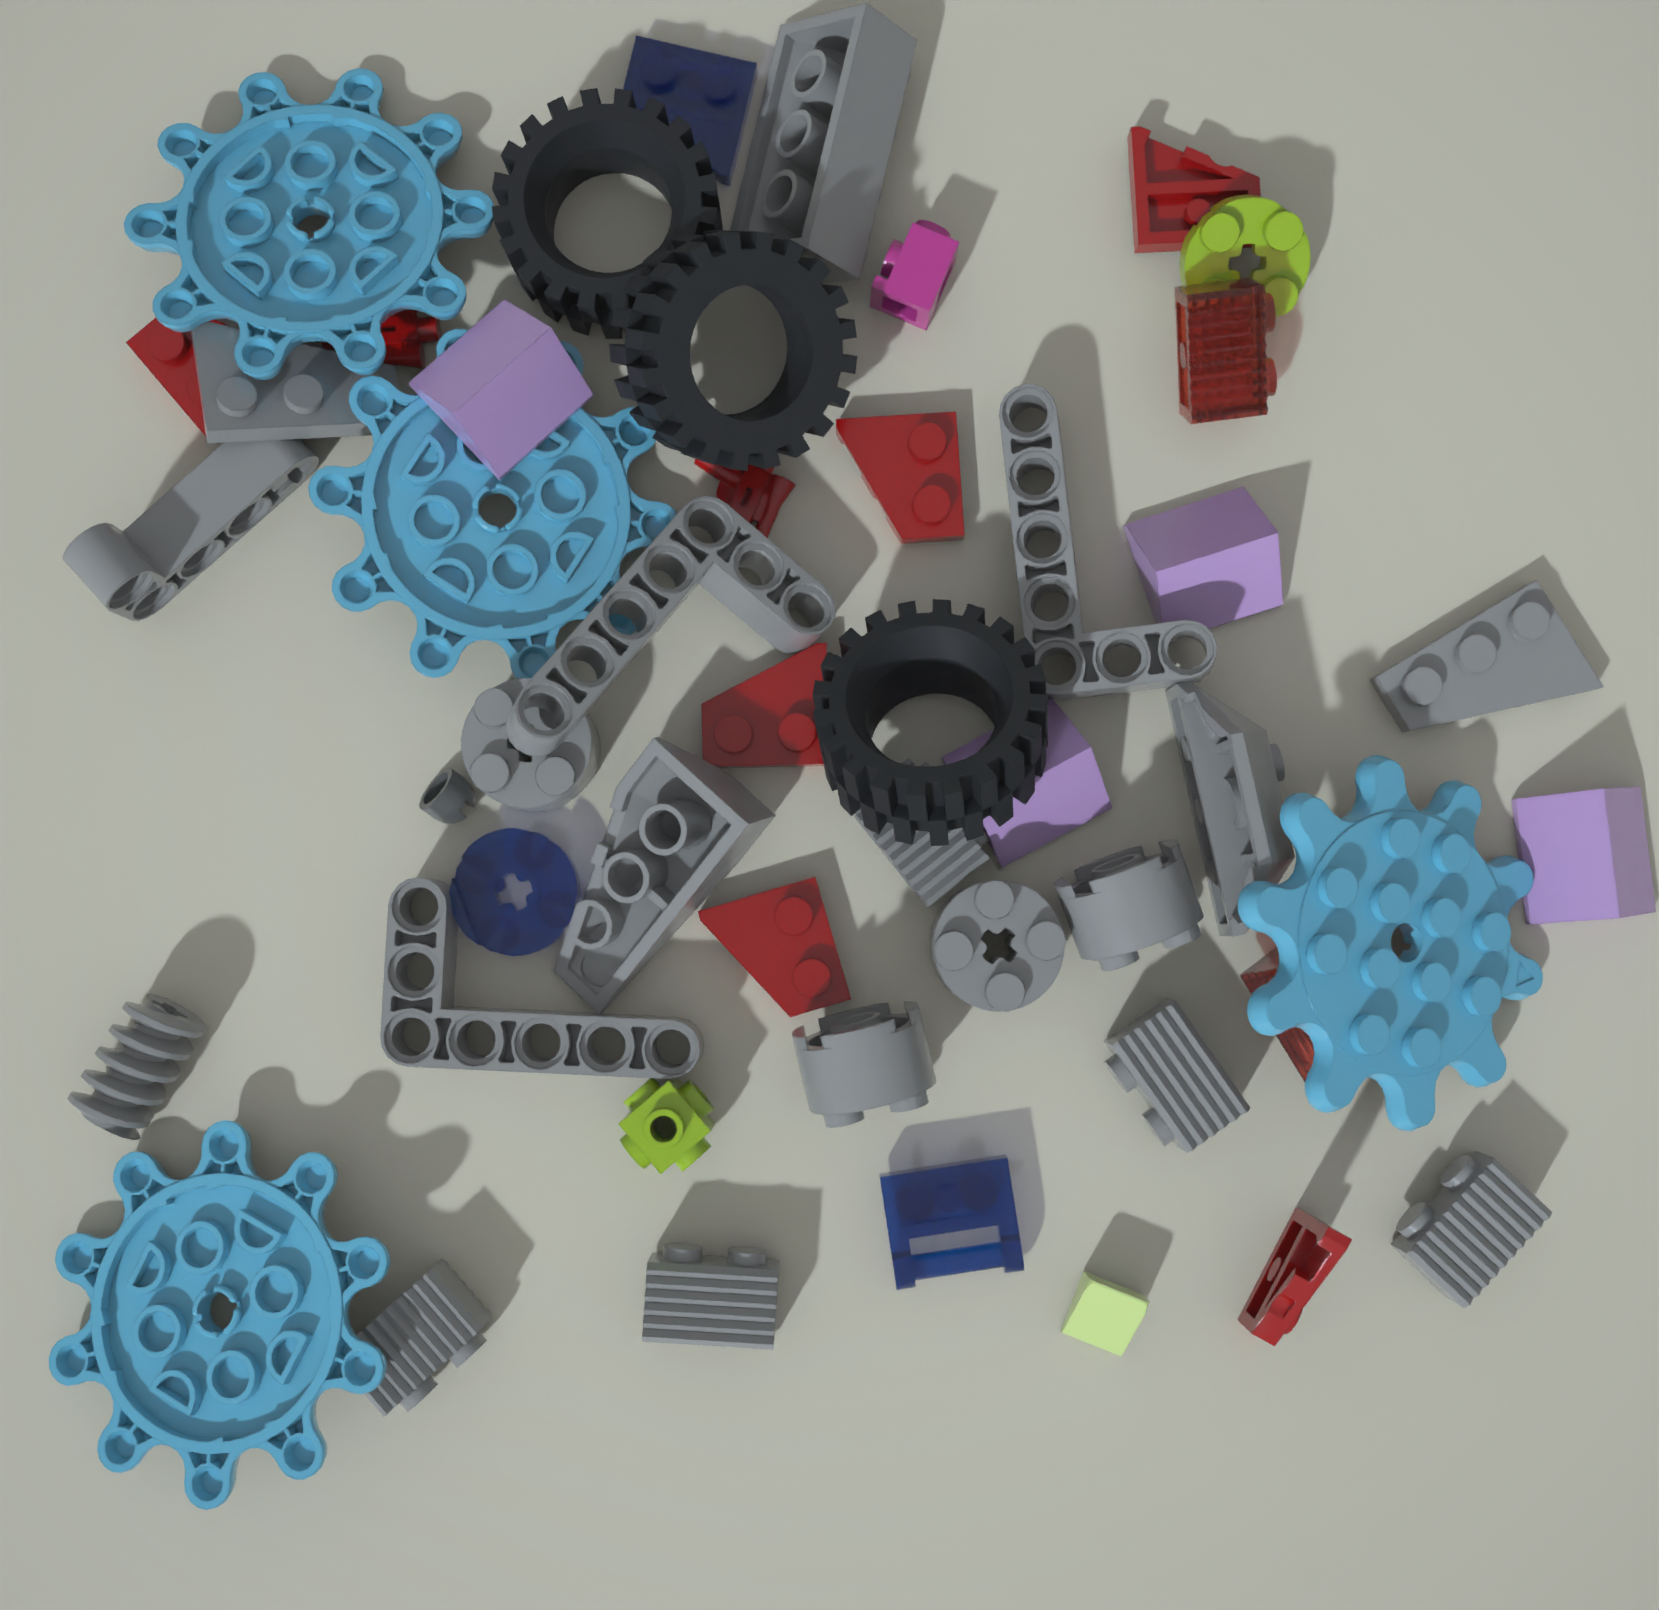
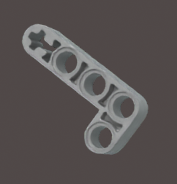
M302 439L222 443L124 531L110 523L94 525L78 535L68 545L63 554V560L108 611L132 621L146 619L168 604L300 487L317 468L319 463L318 456Z

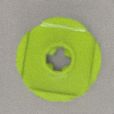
M1237 195L1223 199L1210 208L1211 211L1202 217L1197 226H1192L1182 245L1179 261L1180 277L1187 294L1199 310L1218 323L1230 327H1254L1267 323L1276 316L1287 314L1296 305L1310 268V244L1300 218L1277 202L1257 195ZM1252 244L1253 254L1260 256L1259 267L1251 270L1250 277L1240 279L1239 271L1229 268L1230 257L1240 256L1242 245Z

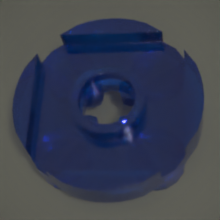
M505 828L480 837L467 848L461 857L463 858L456 869L455 878H452L449 896L451 898L453 916L462 932L478 945H482L489 951L508 956H523L540 952L550 947L564 935L569 927L576 903L579 902L581 887L577 869L569 854L561 846L541 833L517 828ZM511 874H515L520 882L530 881L533 892L526 896L527 906L521 910H517L514 903L502 904L499 898V893L507 889L505 878Z

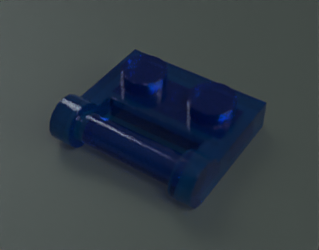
M1005 1154L879 1174L897 1290L916 1287V1280L1003 1267L1004 1273L1024 1271L1008 1157ZM997 1225L998 1242L911 1255L909 1239Z

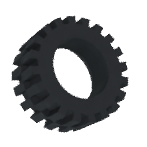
M594 88L580 90L583 106L568 110L565 100L561 96L547 103L552 120L542 126L536 117L531 114L520 125L526 144L522 148L509 140L501 154L509 175L498 172L494 174L492 190L499 206H492L495 227L501 237L499 241L522 288L532 301L536 298L538 299L544 314L557 323L563 315L567 316L572 330L587 336L590 334L592 323L600 324L605 339H622V327L611 325L615 307L631 310L636 298L622 290L631 275L649 276L652 271L643 262L628 270L602 273L585 269L566 258L554 242L555 220L566 197L584 181L603 174H628L649 182L663 194L672 209L668 233L657 250L673 251L675 249L671 240L686 234L703 235V231L723 230L716 177L715 173L712 174L710 156L702 141L694 145L692 127L680 115L669 125L665 104L651 97L648 98L642 111L636 109L633 92L630 90L615 88L614 103L601 104L598 89Z
M710 230L703 231V235L686 234L671 240L675 250H655L643 261L652 271L649 276H630L622 291L636 298L631 310L615 307L611 323L612 326L626 328L625 344H609L610 362L625 365L628 375L614 381L620 397L637 402L638 406L629 412L637 424L656 431L652 438L665 447L680 451L683 455L733 470L748 471V464L762 469L772 468L781 465L778 453L797 458L810 450L802 436L805 433L821 437L826 435L834 425L823 414L828 405L844 408L850 391L837 387L841 372L856 373L857 356L843 354V340L857 338L855 320L838 318L835 309L849 302L842 286L820 283L831 270L820 258L801 257L805 249L804 246L791 239H773L774 234ZM747 285L763 294L777 310L786 333V362L777 385L761 403L744 412L723 414L705 399L695 382L690 363L691 339L700 315L711 301L726 290Z
M933 599L932 612L917 613L914 600L898 604L899 618L888 622L882 611L879 610L865 617L867 627L865 635L860 636L854 629L849 628L839 638L842 657L828 652L820 665L823 681L815 680L812 696L815 710L813 715L825 774L832 791L838 790L840 805L850 816L861 809L864 827L879 835L887 822L893 824L895 841L913 845L916 831H928L931 846L949 845L948 830L958 828L963 829L967 841L983 836V819L991 816L999 827L1014 817L1013 797L1026 805L1035 792V775L1043 776L1046 765V747H1048V694H1046V676L1042 664L1035 665V649L1026 637L1014 643V625L1001 616L990 627L985 625V608L968 603L963 616L952 614L951 600ZM926 694H948L966 699L982 709L995 727L989 740L977 753L966 759L941 766H912L893 761L875 746L872 737L879 722L891 709L908 699Z

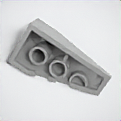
M655 737L651 740L615 789L609 807L614 809L603 841L596 845L590 862L595 865L583 900L576 903L554 968V972L598 1014L607 1009L732 871L776 816L731 774L660 737Z

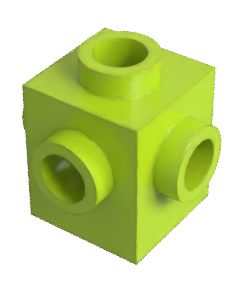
M650 1078L623 1102L631 1112L618 1123L626 1133L620 1138V1142L633 1160L643 1169L652 1164L662 1174L675 1163L683 1172L711 1147L704 1137L711 1132L715 1125V1121L709 1115L714 1110V1107L692 1080L689 1079L686 1083L682 1084L678 1078H673L660 1086L655 1078ZM659 1116H668L673 1119L677 1127L675 1136L670 1139H662L653 1128L654 1119Z

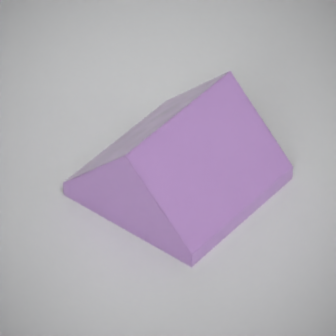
M505 299L409 382L410 387L499 481L593 398L591 389L553 329Z
M1244 487L1149 516L1123 526L1155 624L1190 620L1197 621L1208 629H1212L1283 605L1279 533Z
M1048 699L1046 765L1042 777L1035 775L1034 794L1026 805L1013 797L1014 817L1000 827L991 816L983 819V830L989 839L987 844L1000 868L1113 808L1091 746L1054 699ZM993 730L941 757L944 765L966 759L977 753L989 740Z
M1641 787L1602 788L1511 799L1518 859L1530 866L1534 878L1530 892L1523 897L1526 924L1617 919L1656 912Z

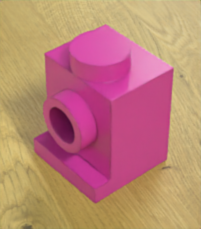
M918 220L916 223H912L904 243L896 239L891 243L880 275L883 277L876 275L871 285L870 307L927 331L955 266L959 241L950 238V233L934 222Z

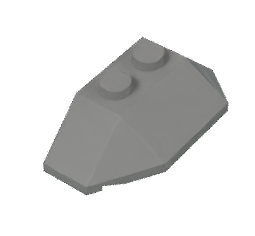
M1191 681L1177 683L1165 692L1219 936L1234 937L1244 935L1249 928L1242 922L1238 913V898L1241 890L1253 881H1268L1278 884L1295 858L1292 842L1284 833L1280 823V811L1283 801L1278 782L1283 781L1285 777L1282 754L1277 744L1269 743L1267 730Z

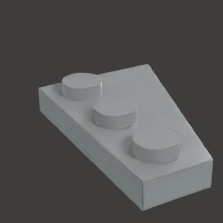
M208 321L191 330L207 444L370 436L372 433L368 427L358 420L351 411L349 393L354 383L363 377L377 376L389 381L399 390L394 365L383 363L375 373L359 375L344 367L335 351L301 344L290 352L278 375L268 380H257L243 373L236 364L234 350L239 339V328Z
M1537 580L1523 586L1370 679L1371 684L1402 733L1604 687Z

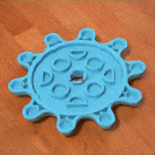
M357 68L344 73L337 81L331 96L325 101L314 105L300 104L294 101L288 95L282 80L276 75L267 72L254 73L246 77L240 84L238 93L243 106V116L240 123L230 131L213 134L205 132L189 123H177L167 127L160 134L157 147L162 158L183 173V188L177 196L169 201L138 205L127 214L124 221L125 233L133 244L149 252H168L178 254L181 258L182 268L178 277L172 283L163 287L155 295L152 302L153 312L157 320L165 327L176 332L191 331L213 319H230L237 322L240 333L234 350L236 364L243 373L257 380H268L278 375L290 352L302 343L310 341H323L333 345L342 365L356 374L371 375L382 366L387 352L386 344L381 334V327L389 317L403 310H417L440 320H450L461 313L467 300L466 287L457 275L446 270L440 264L438 255L451 242L483 236L489 231L494 221L492 206L494 204L487 194L479 190L450 189L437 178V171L444 163L457 154L461 145L463 133L458 120L449 114L432 113L408 126H395L387 123L379 114L384 92L380 77L368 69ZM323 215L329 218L323 228L314 232L313 238L308 237L306 232L297 229V226L307 216Z
M453 329L446 332L438 341L436 347L437 358L468 330ZM560 341L582 375L584 364L581 354L570 343ZM377 376L361 378L354 383L349 393L351 411L372 433L374 441L372 453L366 461L358 466H325L317 470L311 477L308 486L309 497L316 508L330 515H341L353 519L364 533L365 545L361 554L353 562L337 571L332 580V592L335 600L342 608L351 612H362L386 601L401 602L408 606L415 614L417 620V631L409 652L411 663L416 671L430 678L444 677L452 672L463 650L475 641L483 640L497 643L505 650L516 679L532 678L555 653L556 636L559 630L568 622L584 620L620 579V564L625 555L634 549L648 548L677 515L676 511L668 504L658 501H647L638 497L631 490L627 481V471L630 463L636 457L652 448L656 441L652 438L656 431L639 426L629 413L635 407L623 409L613 416L604 418L593 416L583 408H580L499 481L419 395L405 394L396 389L389 381ZM492 494H502L509 497L516 507L514 519L502 528L485 522L481 515H479V506L485 497ZM614 614L608 616L611 625L620 633L632 635L636 631L633 622L624 615Z
M1372 755L1364 758L1357 767L1355 774V804L1352 810L1344 817H1337L1323 800L1306 792L1290 795L1281 806L1280 823L1284 833L1292 842L1296 853L1294 871L1289 879L1281 884H1274L1268 881H1253L1241 890L1238 898V913L1246 927L1271 937L1279 953V967L1275 976L1252 993L1248 1001L1247 1014L1253 1029L1262 1035L1275 1036L1294 1027L1302 1029L1309 1035L1313 1043L1314 1058L1305 1081V1095L1309 1104L1314 1109L1329 1113L1344 1108L1350 1104L1362 1082L1366 1078H1371L1377 1081L1383 1090L1387 1116L1392 1125L1399 1130L1413 1131L1429 1124L1434 1117L1436 1080L1445 1066L1450 1065L1468 1085L1474 1087L1491 1085L1499 1081L1506 1071L1505 1055L1497 1044L1492 1030L1493 1014L1498 1010L1502 998L1523 1000L1537 993L1543 982V973L1539 964L1527 956L1517 953L1510 944L1511 927L1507 920L1511 907L1530 892L1534 878L1530 866L1518 858L1503 855L1485 862L1475 847L1474 830L1482 803L1479 792L1474 787L1459 780L1446 781L1437 788L1429 805L1419 811L1409 800L1401 766L1385 756ZM1396 927L1401 930L1404 942L1411 944L1410 950H1403L1399 958L1391 947V937Z
M230 1120L219 1121L208 1128L202 1140L199 1166L192 1175L185 1179L176 1180L171 1178L157 1159L146 1152H130L124 1155L117 1162L113 1175L115 1188L122 1198L125 1208L124 1220L120 1228L107 1238H97L87 1233L68 1235L61 1241L55 1256L56 1267L60 1275L86 1290L91 1302V1313L83 1329L76 1334L60 1339L53 1346L49 1356V1369L52 1376L59 1383L66 1386L78 1385L86 1381H96L103 1384L110 1392L113 1399V1414L109 1424L102 1431L98 1440L97 1451L100 1461L108 1470L123 1473L134 1469L154 1446L160 1444L170 1446L178 1451L183 1459L185 1467L184 1486L189 1501L197 1508L205 1510L219 1507L226 1502L235 1486L240 1456L248 1449L260 1448L268 1451L275 1458L284 1474L292 1479L304 1480L315 1475L322 1468L327 1455V1443L316 1419V1403L320 1395L330 1388H342L355 1394L368 1393L381 1384L386 1374L387 1360L385 1355L378 1347L363 1341L355 1334L350 1325L349 1307L351 1299L357 1292L381 1282L387 1274L391 1263L388 1248L379 1239L366 1236L350 1241H338L327 1231L324 1223V1207L329 1195L338 1182L337 1167L328 1156L320 1152L305 1153L292 1163L289 1170L283 1176L275 1180H265L254 1169L251 1137L247 1130L237 1122ZM219 1292L226 1295L232 1303H237V1308L233 1310L231 1322L225 1329L218 1327L210 1315L212 1300Z

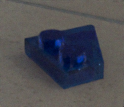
M636 35L623 90L633 92L636 109L643 111L649 97L665 104L669 125L680 115L692 127L694 145L701 141L710 156L712 174L715 173L716 180L723 185L731 186L758 75L757 63Z

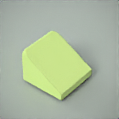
M1083 1271L1061 1332L1122 1357L1145 1316L1150 1302L1139 1292Z

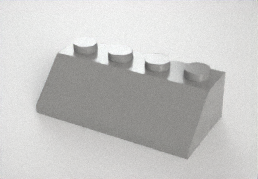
M868 3L780 25L730 231L774 234L773 239H791L804 246L805 249L801 257L820 258L831 270L820 282L821 284L860 279L867 256V247L877 206L881 198L882 185L891 147L896 135L903 97L910 77V68L917 43L914 37Z

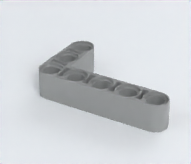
M1022 384L1014 387L1004 396L1000 404L999 420L1024 637L1027 638L1035 649V665H1043L1049 656L1057 653L1066 654L1076 662V672L1067 683L1051 685L1046 682L1048 698L1063 701L1169 688L1181 682L1191 681L1192 683L1202 681L1209 675L1214 666L1217 643L1214 634L1205 625L1197 621L1181 620L1084 633L1057 407L1053 396L1039 385ZM1029 407L1038 408L1046 413L1047 419L1045 423L1036 431L1022 432L1013 426L1017 414ZM1034 469H1045L1054 476L1051 488L1040 495H1029L1020 488L1023 476ZM1051 530L1062 538L1058 551L1050 557L1036 558L1027 551V543L1036 532ZM1048 592H1059L1069 600V606L1065 615L1053 622L1037 618L1034 614V605L1037 599ZM1186 637L1199 641L1206 653L1204 661L1192 669H1181L1175 666L1169 659L1168 650L1176 640ZM1120 645L1135 649L1141 658V664L1137 671L1127 677L1113 676L1104 668V659L1107 653L1112 648Z
M696 497L679 511L524 686L507 717L506 732L509 741L517 750L531 756L550 754L558 748L698 585H701L774 648L788 654H797L812 646L831 626L836 613L833 596L825 586L728 504L716 497ZM689 527L703 528L711 535L713 543H702L695 539ZM739 567L755 571L760 577L762 585H752L745 581L740 574ZM661 570L669 574L674 580L676 588L669 589L659 586L651 578L649 571ZM788 608H796L802 611L809 620L810 628L802 627L795 623L790 617ZM614 614L624 615L633 622L637 633L632 635L620 633L611 625L608 616ZM580 660L588 663L595 670L597 681L583 682L576 679L569 672L567 662ZM531 707H540L549 711L555 719L556 728L549 731L534 728L526 720L524 710Z
M421 877L405 880L392 892L388 904L380 1037L385 1054L396 1064L422 1068L673 1079L689 1073L701 1059L704 1049L703 1035L694 1023L681 1017L454 1006L459 903L456 893L444 881ZM423 889L431 891L438 902L436 916L426 925L415 920L411 911L412 899ZM418 953H422L430 958L434 966L433 980L424 989L412 984L407 973L409 961ZM411 1018L422 1020L430 1030L431 1038L429 1045L422 1053L413 1051L404 1041V1028ZM476 1020L488 1024L495 1033L494 1049L486 1056L475 1053L467 1043L468 1028ZM541 1023L550 1025L559 1034L561 1044L559 1052L554 1058H543L533 1051L530 1044V1036L536 1025ZM606 1026L615 1028L624 1037L626 1048L620 1060L610 1062L603 1060L597 1055L594 1050L593 1040L599 1028ZM673 1029L680 1031L687 1037L691 1048L687 1061L674 1065L661 1059L657 1052L656 1044L658 1037L663 1031Z

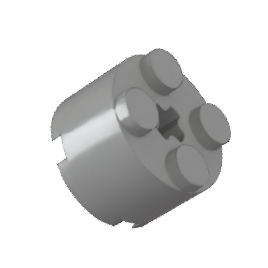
M532 678L513 679L485 690L475 700L462 730L461 751L464 765L474 785L497 802L528 812H547L559 809L577 797L596 774L601 754L598 730L589 713H587L558 748L550 754L532 756V761L529 762L528 756L519 752L509 741L506 732V721L519 693ZM531 707L524 710L526 720L534 728L543 731L556 728L555 719L549 711L540 707Z
M1177 840L1158 841L1162 853L1145 857L1141 845L1105 856L1075 869L1074 872L1078 882L1073 885L1068 883L1063 877L1054 883L1082 959L1099 961L1102 971H1111L1136 962L1140 958L1137 950L1162 942L1164 948L1179 947L1201 936L1197 923L1203 919L1204 914Z
M991 880L961 889L942 905L931 927L930 954L937 976L952 994L980 1009L1009 1012L1031 1004L1051 987L1063 962L1066 938L1056 913L1040 894L1016 882ZM1003 930L1006 931L1009 936L1004 944L1010 950L1009 954L1005 959L993 956L989 961H986L983 954L986 952L987 946L981 940L983 933L987 931L992 934H999Z
M903 1001L906 1013L891 1014L888 1002L853 1008L819 1018L818 1022L821 1031L806 1037L804 1025L792 1032L809 1110L814 1114L823 1115L826 1127H843L857 1123L864 1119L863 1111L889 1105L891 1112H906L918 1109L929 1103L926 1090L936 1083V1077L917 1002Z

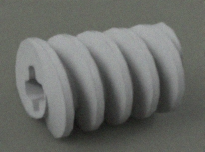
M153 994L147 995L149 1001L146 1005L128 1001L123 1005L122 1009L135 1021L133 1027L117 1024L111 1025L108 1031L122 1045L119 1050L101 1046L96 1050L95 1055L108 1066L106 1072L85 1069L81 1077L95 1089L93 1094L72 1091L67 1098L94 1125L114 1135L131 1140L141 1139L137 1129L148 1127L154 1115L149 1106L160 1105L165 1099L167 1092L162 1083L175 1082L180 1074V1068L174 1060H187L192 1054L194 1048L187 1037H202L207 1029L206 1024L189 1010L167 998Z

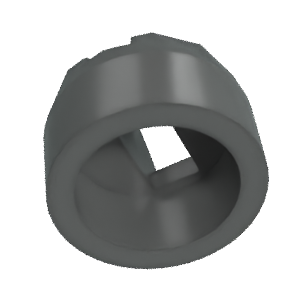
M451 767L442 770L428 785L421 797L419 807L442 823L455 824L467 818L460 811L464 803L475 807V791L465 777Z

